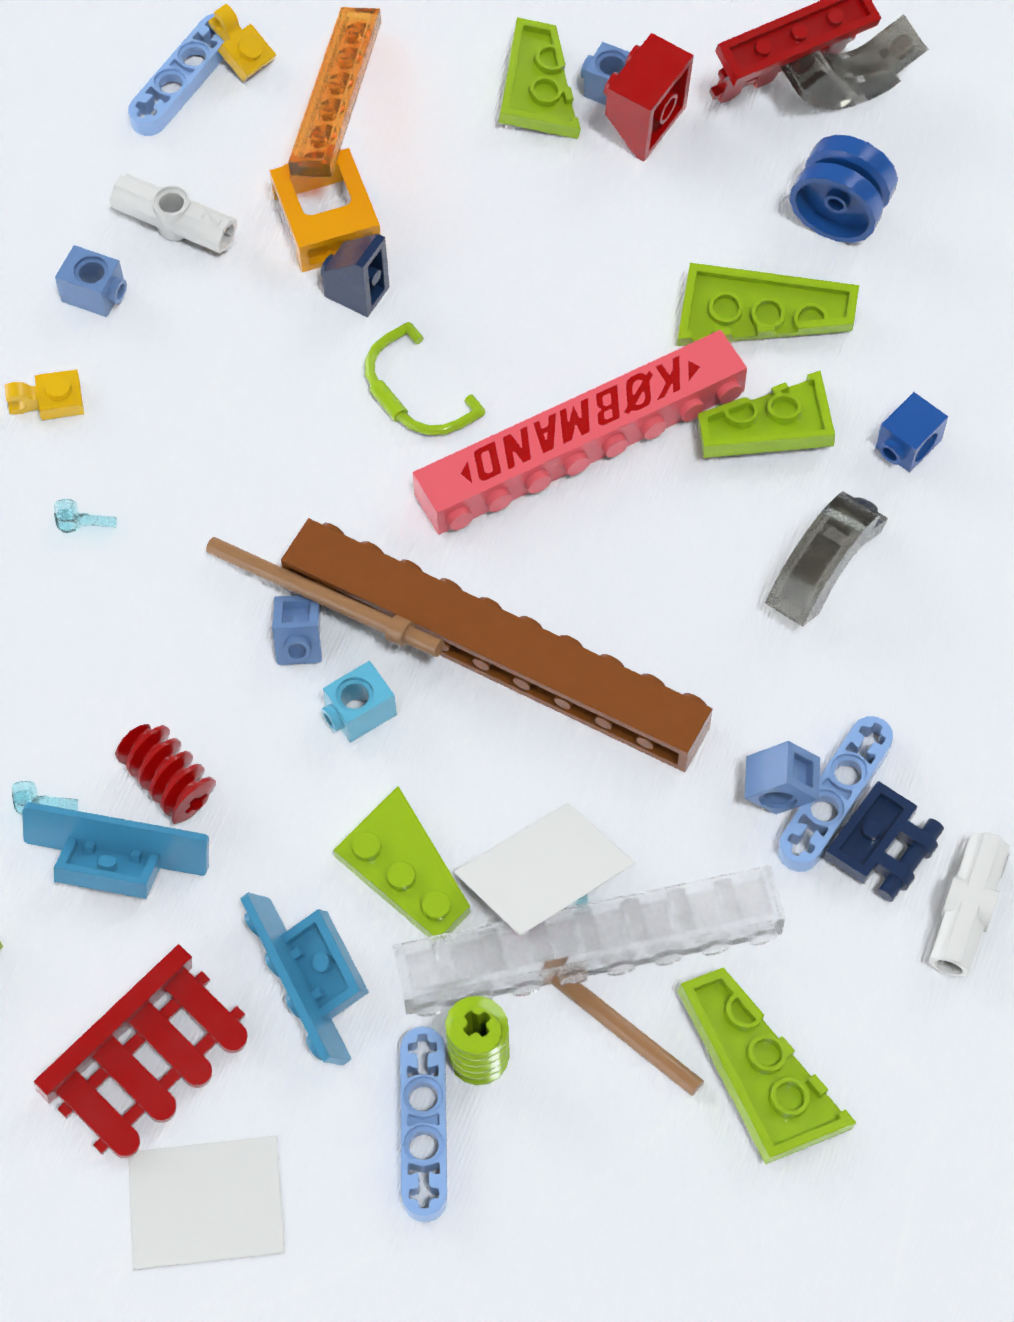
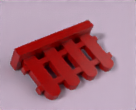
M820 0L718 43L715 53L723 68L719 69L717 73L720 78L717 85L711 87L709 93L713 100L718 99L719 103H725L738 96L746 86L753 84L755 88H760L769 84L781 71L788 69L790 73L798 72L808 66L814 57L821 54L825 58L833 57L843 51L849 42L854 41L857 34L877 26L882 18L872 0Z
M180 944L176 945L33 1081L35 1090L48 1104L57 1097L64 1102L57 1110L65 1119H68L75 1113L99 1138L93 1144V1147L101 1155L108 1149L120 1158H129L135 1155L140 1148V1136L132 1126L145 1113L158 1123H165L171 1120L176 1113V1100L169 1090L180 1079L193 1088H201L207 1085L212 1077V1066L205 1055L216 1044L227 1053H238L247 1044V1030L240 1023L245 1017V1013L238 1006L229 1012L205 988L210 982V978L203 971L195 977L189 972L192 969V956ZM167 994L171 1000L159 1011L154 1004ZM181 1009L207 1034L195 1046L170 1022ZM131 1027L136 1034L122 1045L117 1039ZM146 1043L172 1068L159 1081L133 1056ZM95 1062L100 1068L86 1080L81 1074ZM109 1078L135 1102L123 1116L97 1091Z

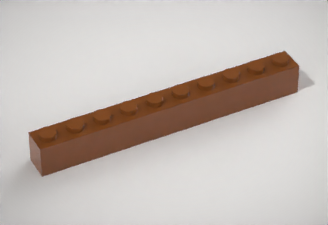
M308 518L281 558L282 567L388 616L394 617L399 615L413 621L415 628L444 641V647L440 656L684 773L687 771L710 729L713 708L707 706L700 697L691 693L681 694L666 687L654 675L648 673L641 675L624 667L621 661L611 655L596 654L584 648L578 640L571 636H558L543 629L541 624L531 617H518L503 610L496 601L488 597L478 598L463 591L457 583L450 579H437L423 572L412 561L406 559L399 561L386 555L377 545L369 541L359 542L350 538L331 523L325 522L321 524Z

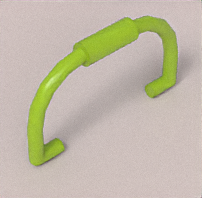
M406 322L386 333L371 346L365 358V376L371 386L369 391L395 422L400 421L410 430L424 435H447L468 426L485 415V408L473 394H470L464 401L472 411L460 418L442 425H428L416 421L408 415L406 407L386 383L378 379L375 373V362L379 353L385 347L406 334L415 344H420L424 340L423 335L411 322Z

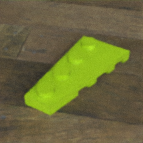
M690 262L677 346H686L719 330H722L729 342L853 331L859 285Z
M724 967L680 984L677 992L765 1165L852 1130L857 1122L846 1109L841 1111L826 1094L829 1089L816 1074L811 1076L793 1055L795 1052L793 1047L783 1036L778 1038L763 1020V1012Z

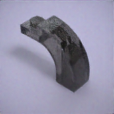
M903 14L868 42L856 49L839 54L827 53L821 49L780 68L797 94L807 104L819 109L837 110L864 103L893 88L901 82L897 74L928 51L929 48L910 20Z
M844 491L839 493L821 511L800 539L778 575L765 604L803 627L820 614L831 590L847 564L863 545L882 532L889 518L879 513L877 506L871 501L861 497L854 498Z

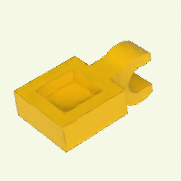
M227 3L214 11L213 14L215 16L208 23L213 31L224 41L217 51L238 77L245 82L271 63L277 54L251 23L243 29L240 27L236 13Z
M78 369L34 375L36 386H31L24 382L4 384L9 414L18 415L28 411L39 410L41 420L84 415Z

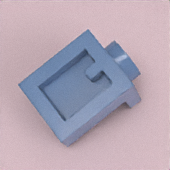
M301 595L274 597L272 631L277 664H309L322 661L320 604Z

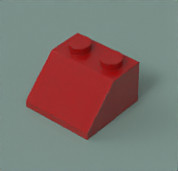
M652 32L641 46L636 44L627 57L625 67L620 73L614 72L609 77L603 92L607 96L605 115L636 158L643 162L687 106L694 59L693 54Z

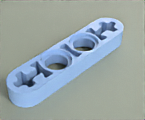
M213 13L207 15L198 23L128 106L130 123L133 130L138 134L153 136L160 133L223 61L224 58L217 50L224 41L213 31L208 23L215 16ZM192 55H200L205 58L204 62L197 66H190L184 63L185 59ZM169 82H177L182 85L181 89L174 93H166L161 90L162 86Z
M866 716L859 719L853 725L820 775L819 800L800 806L781 836L778 847L779 858L788 869L795 872L808 871L819 862L889 753L893 741V731L885 720L876 716ZM871 733H875L879 736L878 743L874 742L870 746L864 759L858 754L862 748L864 737H869ZM841 766L854 767L858 770L861 780L853 785L842 784L837 780L835 771ZM826 801L836 808L837 816L830 821L818 820L813 816L811 807L817 802ZM808 828L813 832L808 852L803 851L797 856L792 853L793 844L798 845L801 842Z
M421 1026L407 1032L402 1039L400 1047L401 1196L404 1210L409 1217L419 1222H430L442 1215L448 1200L445 1046L440 1034L430 1027ZM422 1041L428 1042L430 1050H437L428 1054V1074H419L417 1054L409 1053L410 1051L417 1050L418 1042ZM435 1073H439L437 1077L432 1076ZM427 1087L435 1091L438 1100L433 1108L427 1111H419L411 1106L409 1103L410 1095L417 1088ZM418 1136H431L438 1143V1151L432 1158L420 1160L411 1154L409 1150L410 1144ZM437 1169H440V1173H439V1174H435V1173H432V1172H431V1171H435V1170H437ZM409 1170L416 1171L417 1173L409 1175ZM419 1172H429L431 1194L439 1195L438 1198L430 1199L428 1208H420L417 1199H410L411 1196L419 1194Z

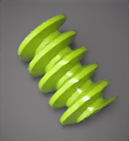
M482 996L466 997L453 1005L448 1011L445 1020L449 1062L454 1069L455 1075L463 1082L473 1085L489 1084L499 1079L507 1069L510 1058L508 1018L502 1007L492 999Z

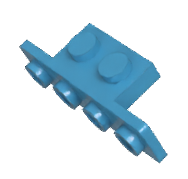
M27 802L22 809L24 842L62 850L54 866V882L147 899L160 868L200 876L206 875L209 868V836L203 833Z
M250 892L246 893L240 898L247 912L244 915L245 921L250 930L260 938L267 952L265 954V961L268 967L281 979L288 993L285 996L286 1003L292 1013L301 1019L308 1033L306 1042L310 1051L317 1059L325 1063L345 1065L352 1058L332 1018L367 995L369 991L328 911L317 909L287 931L270 898Z

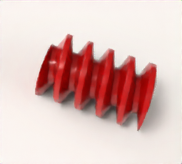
M149 724L139 725L130 730L121 740L115 752L116 759L126 765L128 773L137 778L139 785L143 789L149 791L150 798L160 804L164 814L172 816L173 824L182 823L195 815L207 802L209 795L216 786V780L210 776L201 779L205 772L204 767L198 763L191 765L193 754L190 751L185 750L179 753L182 743L178 738L168 739L170 729L167 726L161 725L151 729Z

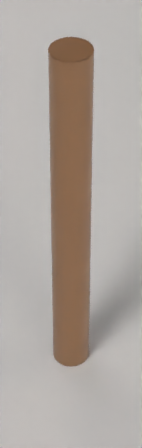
M551 961L543 969L541 976L691 1096H694L703 1085L704 1080L557 963Z

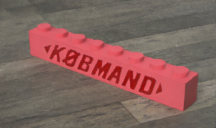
M722 330L716 331L412 472L414 495L438 535L449 530L462 529L478 516L489 511H500L506 508L513 500L527 493L535 494L541 492L551 482L566 475L579 474L591 463L606 456L615 457L625 451L628 446L640 440L656 438L666 428L681 421H692L698 417V413L719 403L726 404L734 401L745 390L747 367Z

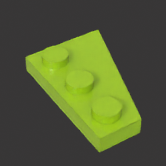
M517 17L498 123L578 139L581 127L573 109V93L571 87H568L564 71L566 64L556 25Z
M821 370L807 374L806 381L788 386L785 382L771 387L770 394L752 400L743 397L698 413L697 426L703 458L831 447L835 443V431Z
M399 786L333 850L334 857L437 946L471 913L468 901Z

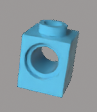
M370 661L323 688L325 707L321 708L322 714L330 728L334 732L341 730L350 743L397 715L395 695ZM353 700L366 702L364 706L356 709L346 706Z

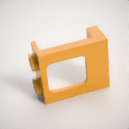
M350 148L326 152L321 156L296 163H287L279 168L269 170L273 197L280 202L295 242L297 260L302 273L322 267L325 259L330 254L335 255L345 241L374 234L381 235L380 223ZM344 181L351 199L349 204L314 215H307L303 212L296 194Z

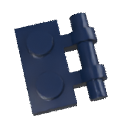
M877 781L826 850L824 858L863 884L866 883L874 870L882 874L885 880L878 888L877 893L884 900L892 902L901 890L906 891L915 879L914 871L924 858L929 859L938 847L937 839L944 831V827L940 822L932 818L927 820L922 829L910 822L916 814L918 806L880 781ZM897 838L908 846L899 860L887 854Z

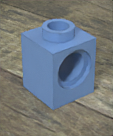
M602 41L595 54H589L586 57L581 68L580 77L584 79V97L606 105L607 96L603 93L605 85L614 72L620 73L625 67L630 52Z
M73 245L55 276L61 302L104 317H108L115 303L119 304L122 301L127 288L120 260Z
M790 741L746 756L744 799L776 815L819 800V756Z

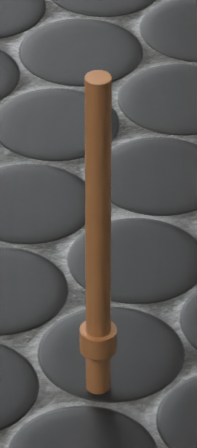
M212 537L207 543V553L384 633L385 639L401 647L410 645L434 657H438L443 650V640L415 628L413 621L402 616H388L217 537Z

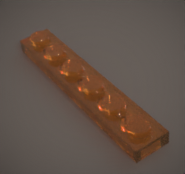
M340 8L288 161L290 175L315 178L332 177L382 23L380 8Z

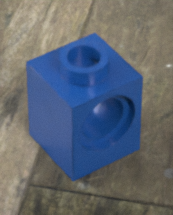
M913 392L880 425L875 448L880 451L888 462L899 465L910 473L942 441L949 416Z

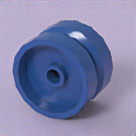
M835 134L822 138L813 147L806 160L805 168L799 173L791 188L789 201L795 215L805 226L818 235L837 242L855 243L866 240L876 229L882 217L883 209L889 204L896 190L898 176L893 163L881 150L859 138Z

